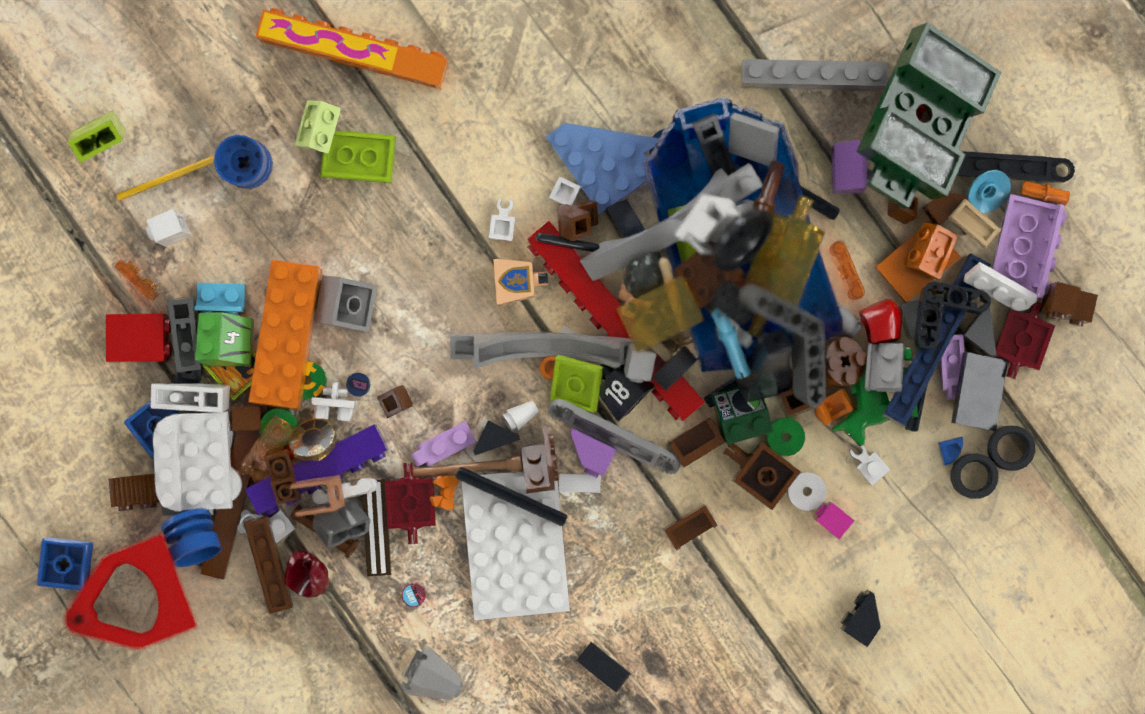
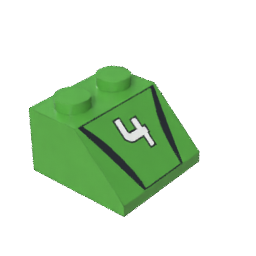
M199 313L195 360L205 367L251 366L254 319L226 313Z

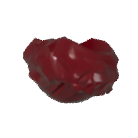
M302 550L295 551L290 555L289 561L286 563L287 568L284 575L286 586L296 594L306 598H314L324 594L330 585L328 569L325 564L313 553Z

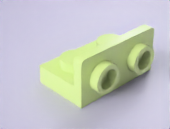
M307 100L295 146L329 153L340 108L323 101Z

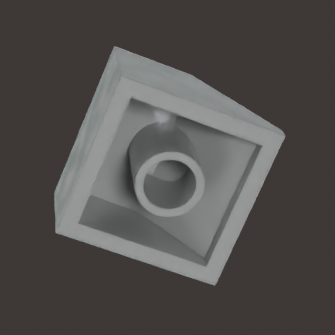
M322 275L314 322L369 332L377 285Z

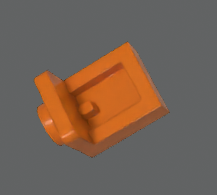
M842 388L825 397L823 403L815 407L814 411L818 420L823 421L826 426L839 417L853 411L855 406L846 390Z

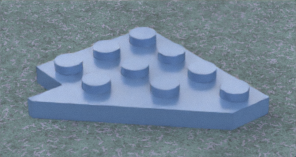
M569 123L562 124L546 136L587 197L597 202L599 214L604 213L607 207L618 203L658 174L646 153L661 143L659 138Z

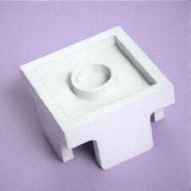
M702 195L675 235L682 241L690 242L700 253L714 255L715 248L708 242L714 236L719 238L725 226L741 214L734 209L736 205L730 199Z

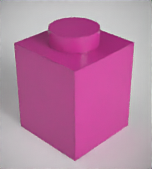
M830 501L827 505L822 503L816 510L815 514L817 517L814 519L838 539L843 536L855 521Z

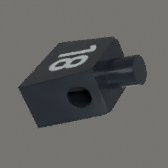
M601 364L604 381L600 385L599 396L619 422L642 401L655 385L645 380L642 383L630 381L624 373L625 365H620L614 370L608 365Z

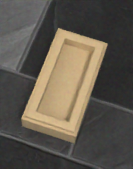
M963 199L948 217L984 249L1001 231L997 225L966 199Z

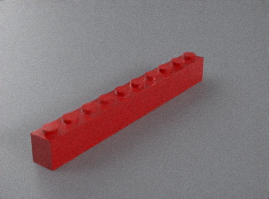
M550 221L545 223L527 239L530 243L527 246L530 252L535 257L539 255L545 261L543 267L551 276L555 273L561 281L558 282L560 287L567 294L570 291L576 297L574 303L582 312L586 309L592 317L589 320L597 330L602 327L608 334L606 335L608 337L642 340L631 330L636 321L622 313L623 306L600 279L592 281L580 262L582 258L574 249L541 243L536 240L538 233L560 236L558 230ZM656 353L650 381L655 387L651 392L659 402L664 400L668 404L669 408L667 411L675 420L680 418L681 421H684L705 402L683 376L665 391L653 379V376L667 363Z

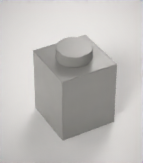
M629 343L624 366L626 377L636 383H642L643 380L651 381L656 352L649 346Z

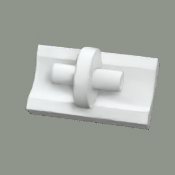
M333 382L332 388L323 389V395H331V399L312 397L311 405H314L315 418L329 419L330 406L338 407L337 420L351 421L353 409H357V401L338 400L339 396L347 397L348 390L339 389V382Z

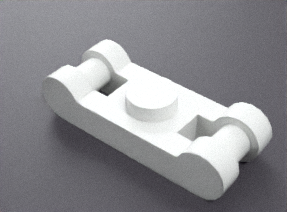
M362 478L354 486L351 485V482L341 484L344 499L376 491L378 488V482L374 478ZM328 489L316 490L313 493V501L316 504L330 503Z

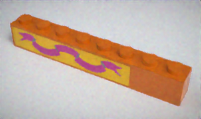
M271 8L270 11L263 9L255 36L263 43L439 90L442 89L448 67V60L444 58L443 53L431 51L430 54L421 52V48L414 45H408L406 48L399 46V42L387 38L384 41L376 40V36L365 32H362V35L354 34L352 29L339 26V29L331 28L327 22L316 20V23L309 22L306 17L298 14H293V17L286 16L284 11Z

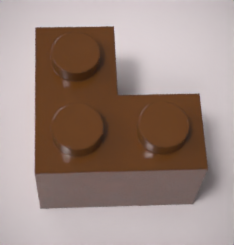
M1061 282L1051 283L1048 294L1044 295L1042 299L1043 304L1039 313L1046 314V319L1060 321V319H1067L1070 325L1083 327L1084 324L1092 323L1098 295L1081 291V287Z

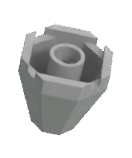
M423 644L420 647L422 652L417 650L404 676L408 678L407 683L402 681V691L411 696L451 700L454 696L457 697L463 687L461 676L432 648Z

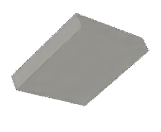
M733 113L730 118L729 152L769 166L770 162L776 161L779 128Z

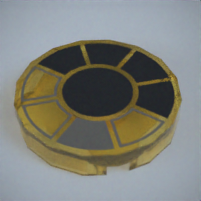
M314 418L306 420L292 431L289 437V447L294 456L299 460L307 461L313 459V461H317L327 456L334 449L337 433L331 423L325 419Z

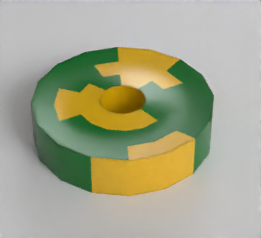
M308 361L306 376H310L312 382L309 385L304 384L303 399L317 398L323 393V389L327 385V376L323 368L315 362Z

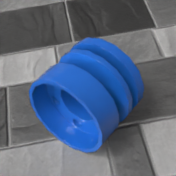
M246 135L227 137L219 144L214 155V165L219 176L226 182L240 188L253 189L259 187L268 180L272 173L273 160L270 151L265 145ZM245 159H247L248 163L250 164L248 168L245 167V164L243 163Z
M199 508L184 511L170 517L161 524V531L165 535V542L172 544L169 547V553L175 567H189L200 564L221 552L222 546L218 534L211 531L214 528V523L210 520L211 514L209 510Z

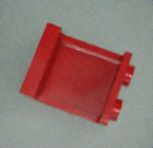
M163 313L106 314V362H168V357L172 355V345L168 343V333H171V323L168 315Z

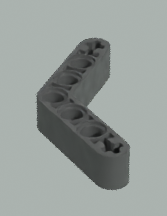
M746 285L740 292L741 303L791 330L794 396L813 408L820 406L826 395L823 322L756 285Z

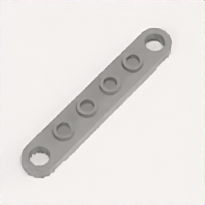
M563 399L553 400L549 407V415L552 418L555 417V420L559 419L560 422L567 423V426L651 467L655 466L662 470V472L666 471V474H676L680 468L681 462L676 454L656 445L652 441H647L635 435L629 430L614 425L609 420H604Z

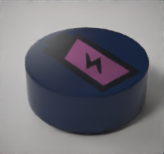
M354 373L348 377L346 387L350 394L360 397L369 392L371 382L365 374Z

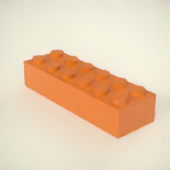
M271 260L249 402L252 404L301 410L322 277V269L319 266Z

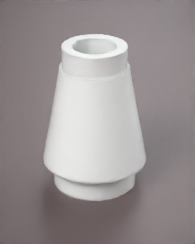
M531 400L530 402L507 409L502 418L511 432L515 429L518 431L539 413V410Z

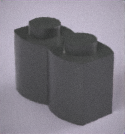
M355 500L345 502V506L336 511L318 513L314 516L313 520L314 531L328 548L338 546L348 539H355L369 531L370 518Z

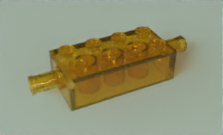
M799 196L792 216L789 215L788 217L777 213L771 214L774 222L773 229L766 243L755 255L743 287L749 284L756 285L797 307L825 235V231L806 221L813 200ZM755 312L747 333L759 338L764 331L768 318Z

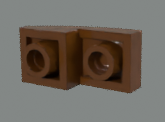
M286 449L265 455L264 459L277 505L301 499L299 488H290V485L296 483L297 479L289 450Z

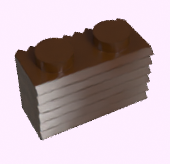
M155 474L108 479L111 507H118V511L133 510V505L142 504V509L157 507L156 502H160L156 494Z

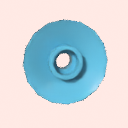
M987 171L979 175L972 182L968 189L967 199L981 213L992 212L999 208L1009 196L1011 189L1010 179L1002 171Z

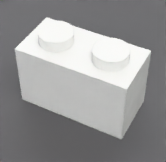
M174 209L146 220L149 226L146 228V231L151 241L155 240L156 243L165 247L192 236L183 214Z

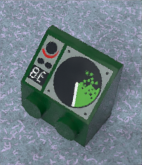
M738 386L711 394L720 434L727 445L773 432L769 411L764 399L743 403Z

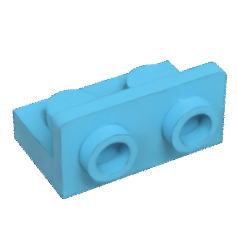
M197 283V301L194 311L200 313L224 312L239 316V313H245L246 284Z

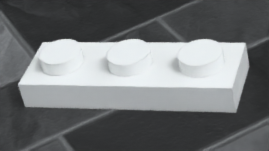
M981 262L964 276V282L986 292L990 297L1017 312L1023 313L1037 302V295Z

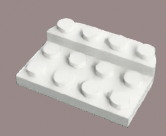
M228 411L222 413H178L158 422L153 435L155 488L161 505L174 511L199 508H232Z

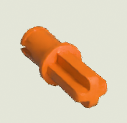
M1024 181L1021 187L1022 195L1041 199L1042 202L1050 201L1066 206L1070 198V191L1050 187V184L1041 185Z

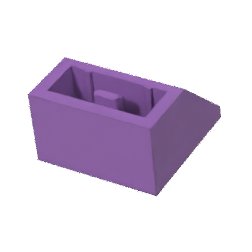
M861 140L834 143L832 146V194L862 193L868 188L866 183L871 174V170H867L868 159L856 152Z

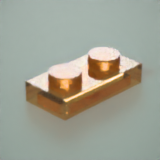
M120 260L114 266L148 299L154 301L160 295L156 290L158 285L149 277L144 279L138 273L140 268L131 260L128 263Z

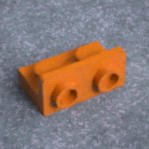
M923 223L918 231L913 249L908 254L906 266L940 280L958 235L938 224Z

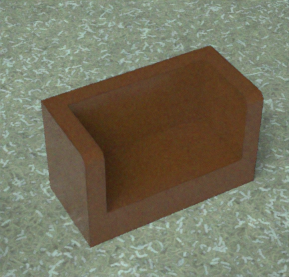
M708 418L668 444L677 455L681 465L685 468L724 444L725 441L712 420Z
M703 504L663 528L677 551L684 544L718 525L706 505Z

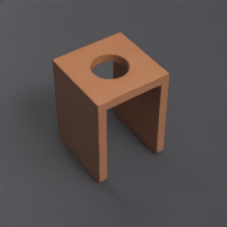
M340 475L301 480L290 485L291 489L327 484L330 504L303 508L295 512V516L332 512L345 506Z

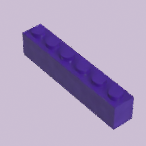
M374 424L294 464L293 468L297 482L340 475V479H343L342 473L348 470L351 473H355L364 468V462L372 459L374 463L385 458L384 452L388 451L389 448L377 424ZM270 477L245 489L258 515L265 513L266 516H269L279 511L277 507L279 505L276 503L270 484ZM320 485L299 488L300 495L305 492L311 495L316 490H321L322 488ZM299 500L287 502L286 504L289 506Z

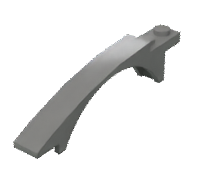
M747 164L730 176H727L721 168L715 172L708 185L677 213L641 233L619 240L602 242L599 244L600 248L586 256L580 262L592 281L627 267L632 260H641L645 254L658 252L681 240L675 234L702 195L727 198L735 204L763 185L750 164Z
M499 331V334H451L450 355L451 359H474V367H483L494 362L509 359L557 357L558 355L598 362L610 367H619V365H625L629 343L643 345V340L548 332Z

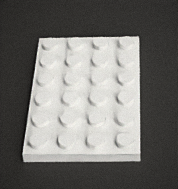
M524 471L481 475L560 511L558 481H554L555 490L526 494ZM462 482L474 620L570 611L562 526Z

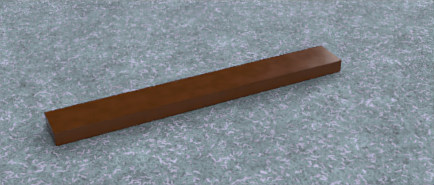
M248 388L243 406H259L261 418L269 409V406L250 403L251 389ZM259 430L236 432L230 459L231 467L235 468L241 475L242 490L239 496L233 500L232 508L217 509L212 532L218 534L222 550L215 557L203 562L202 575L222 580L226 578L238 531L237 527L240 523L247 495L245 489L249 487L261 440Z

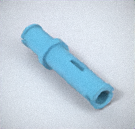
M718 309L712 313V317L719 330V340L724 343L736 378H742L741 372L745 378L751 371L748 368L737 339V329L735 326H732L730 318H727L724 313L720 314Z

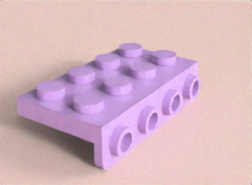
M1013 194L1008 196L991 269L1035 293L1037 299H1042L1044 295L1048 294L1050 289L1048 277L1049 273L1053 272L1056 258H1053L1054 251L1059 248L1061 242V235H1059L1060 226L1064 225L1067 217V212L1064 211L1065 205H1054Z

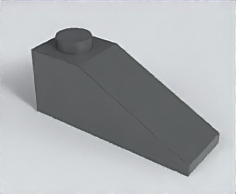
M190 296L169 299L168 308L176 371L201 370V363L195 360L197 323L194 311V298Z

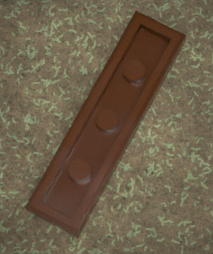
M264 516L245 521V530L269 614L293 608L289 588L285 584V574L269 517Z

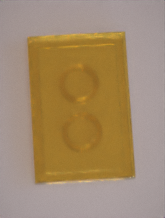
M680 276L617 308L638 353L704 321L703 315L684 276Z

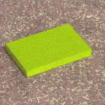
M335 130L329 153L322 152L320 177L392 184L396 136Z

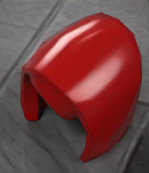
M885 299L859 311L860 321L865 327L868 343L879 345V343H893L901 339L902 313L899 306L893 300Z

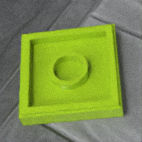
M558 355L555 358L550 401L563 399L588 412L595 413L598 406L603 367Z

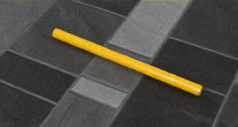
M214 155L120 192L116 196L120 201L213 164Z

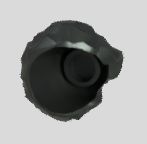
M649 252L641 260H632L626 267L623 277L624 285L634 298L642 301H654L666 294L667 289L659 265V261L662 259L661 253Z

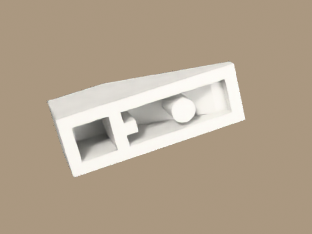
M151 384V408L220 413L229 409L230 385Z

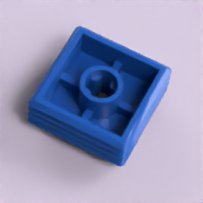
M150 400L128 417L124 424L148 455L154 459L153 435L154 427L156 426L155 420L160 422L168 416L178 414L179 411L151 408Z
M50 537L43 538L37 586L80 591L90 575L93 543ZM67 559L70 566L64 570V566L60 562Z

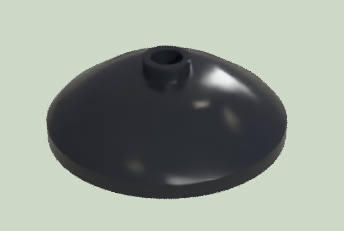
M752 210L729 222L721 232L714 249L715 266L720 271L729 272L738 269L750 261L764 246L771 234L774 223L772 215L766 210Z

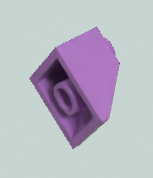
M572 429L571 435L582 466L586 467L584 472L596 478L599 474L604 476L616 449Z

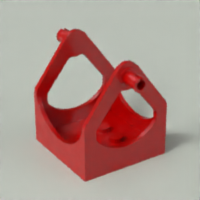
M162 534L102 557L64 616L65 626L73 634L136 650L149 647L197 628L196 621ZM124 564L132 565L147 575L153 583L158 596V614L155 624L151 630L143 633L101 622L98 620L97 612L94 609L95 601L116 567Z

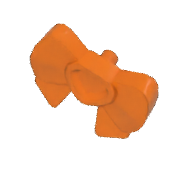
M438 476L433 481V484L442 488L440 490L441 495L430 497L433 506L446 510L454 509L455 487L459 483L456 477Z

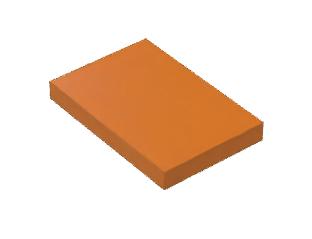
M918 231L875 267L905 303H908L926 284L934 280V278L906 266L908 254L913 249ZM954 248L944 271L961 257Z

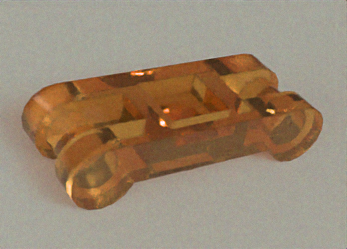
M836 241L829 247V253L833 257H837L840 264L837 267L842 280L846 279L849 286L847 293L849 299L854 301L861 299L865 295V289L844 242Z

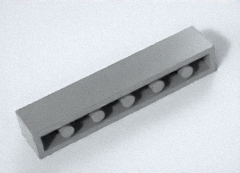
M743 59L741 64V88L883 91L887 85V62Z

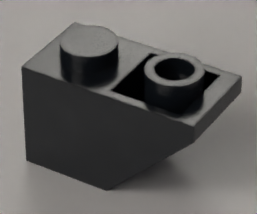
M867 589L865 593L862 591L859 593L854 601L856 606L851 613L848 611L840 622L842 624L841 630L866 647L869 646L881 628L875 594Z

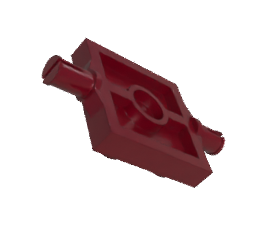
M1037 301L1034 303L1029 313H1020L1011 309L1007 312L995 346V356L1004 358L1011 363L1006 375L1010 379L1016 380L1019 367H1028L1037 371L1041 368L1055 325L1044 322L1038 317L1043 304Z
M413 462L408 463V465L403 463L404 477L398 480L385 481L388 529L400 528L407 530L408 544H418L417 529L426 526H436L435 506L432 505L430 497L434 496L433 478L413 477Z

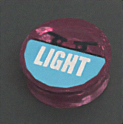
M410 583L402 591V600L409 607H418L425 601L426 591L419 583Z

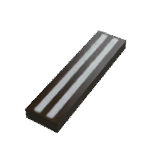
M386 479L377 480L378 488L376 491L362 495L363 511L370 518L369 531L365 533L367 577L392 575L390 537L386 510Z

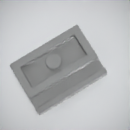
M868 343L866 391H902L905 350L903 343H879V345Z

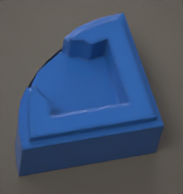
M963 437L938 442L944 466L951 464L959 456L963 448Z

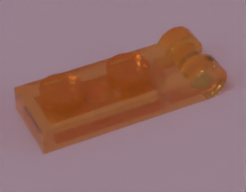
M274 415L239 465L237 471L243 475L245 473L248 474L256 483L260 482L267 471L264 456L281 451L295 431V427ZM253 460L260 463L257 469L251 466Z

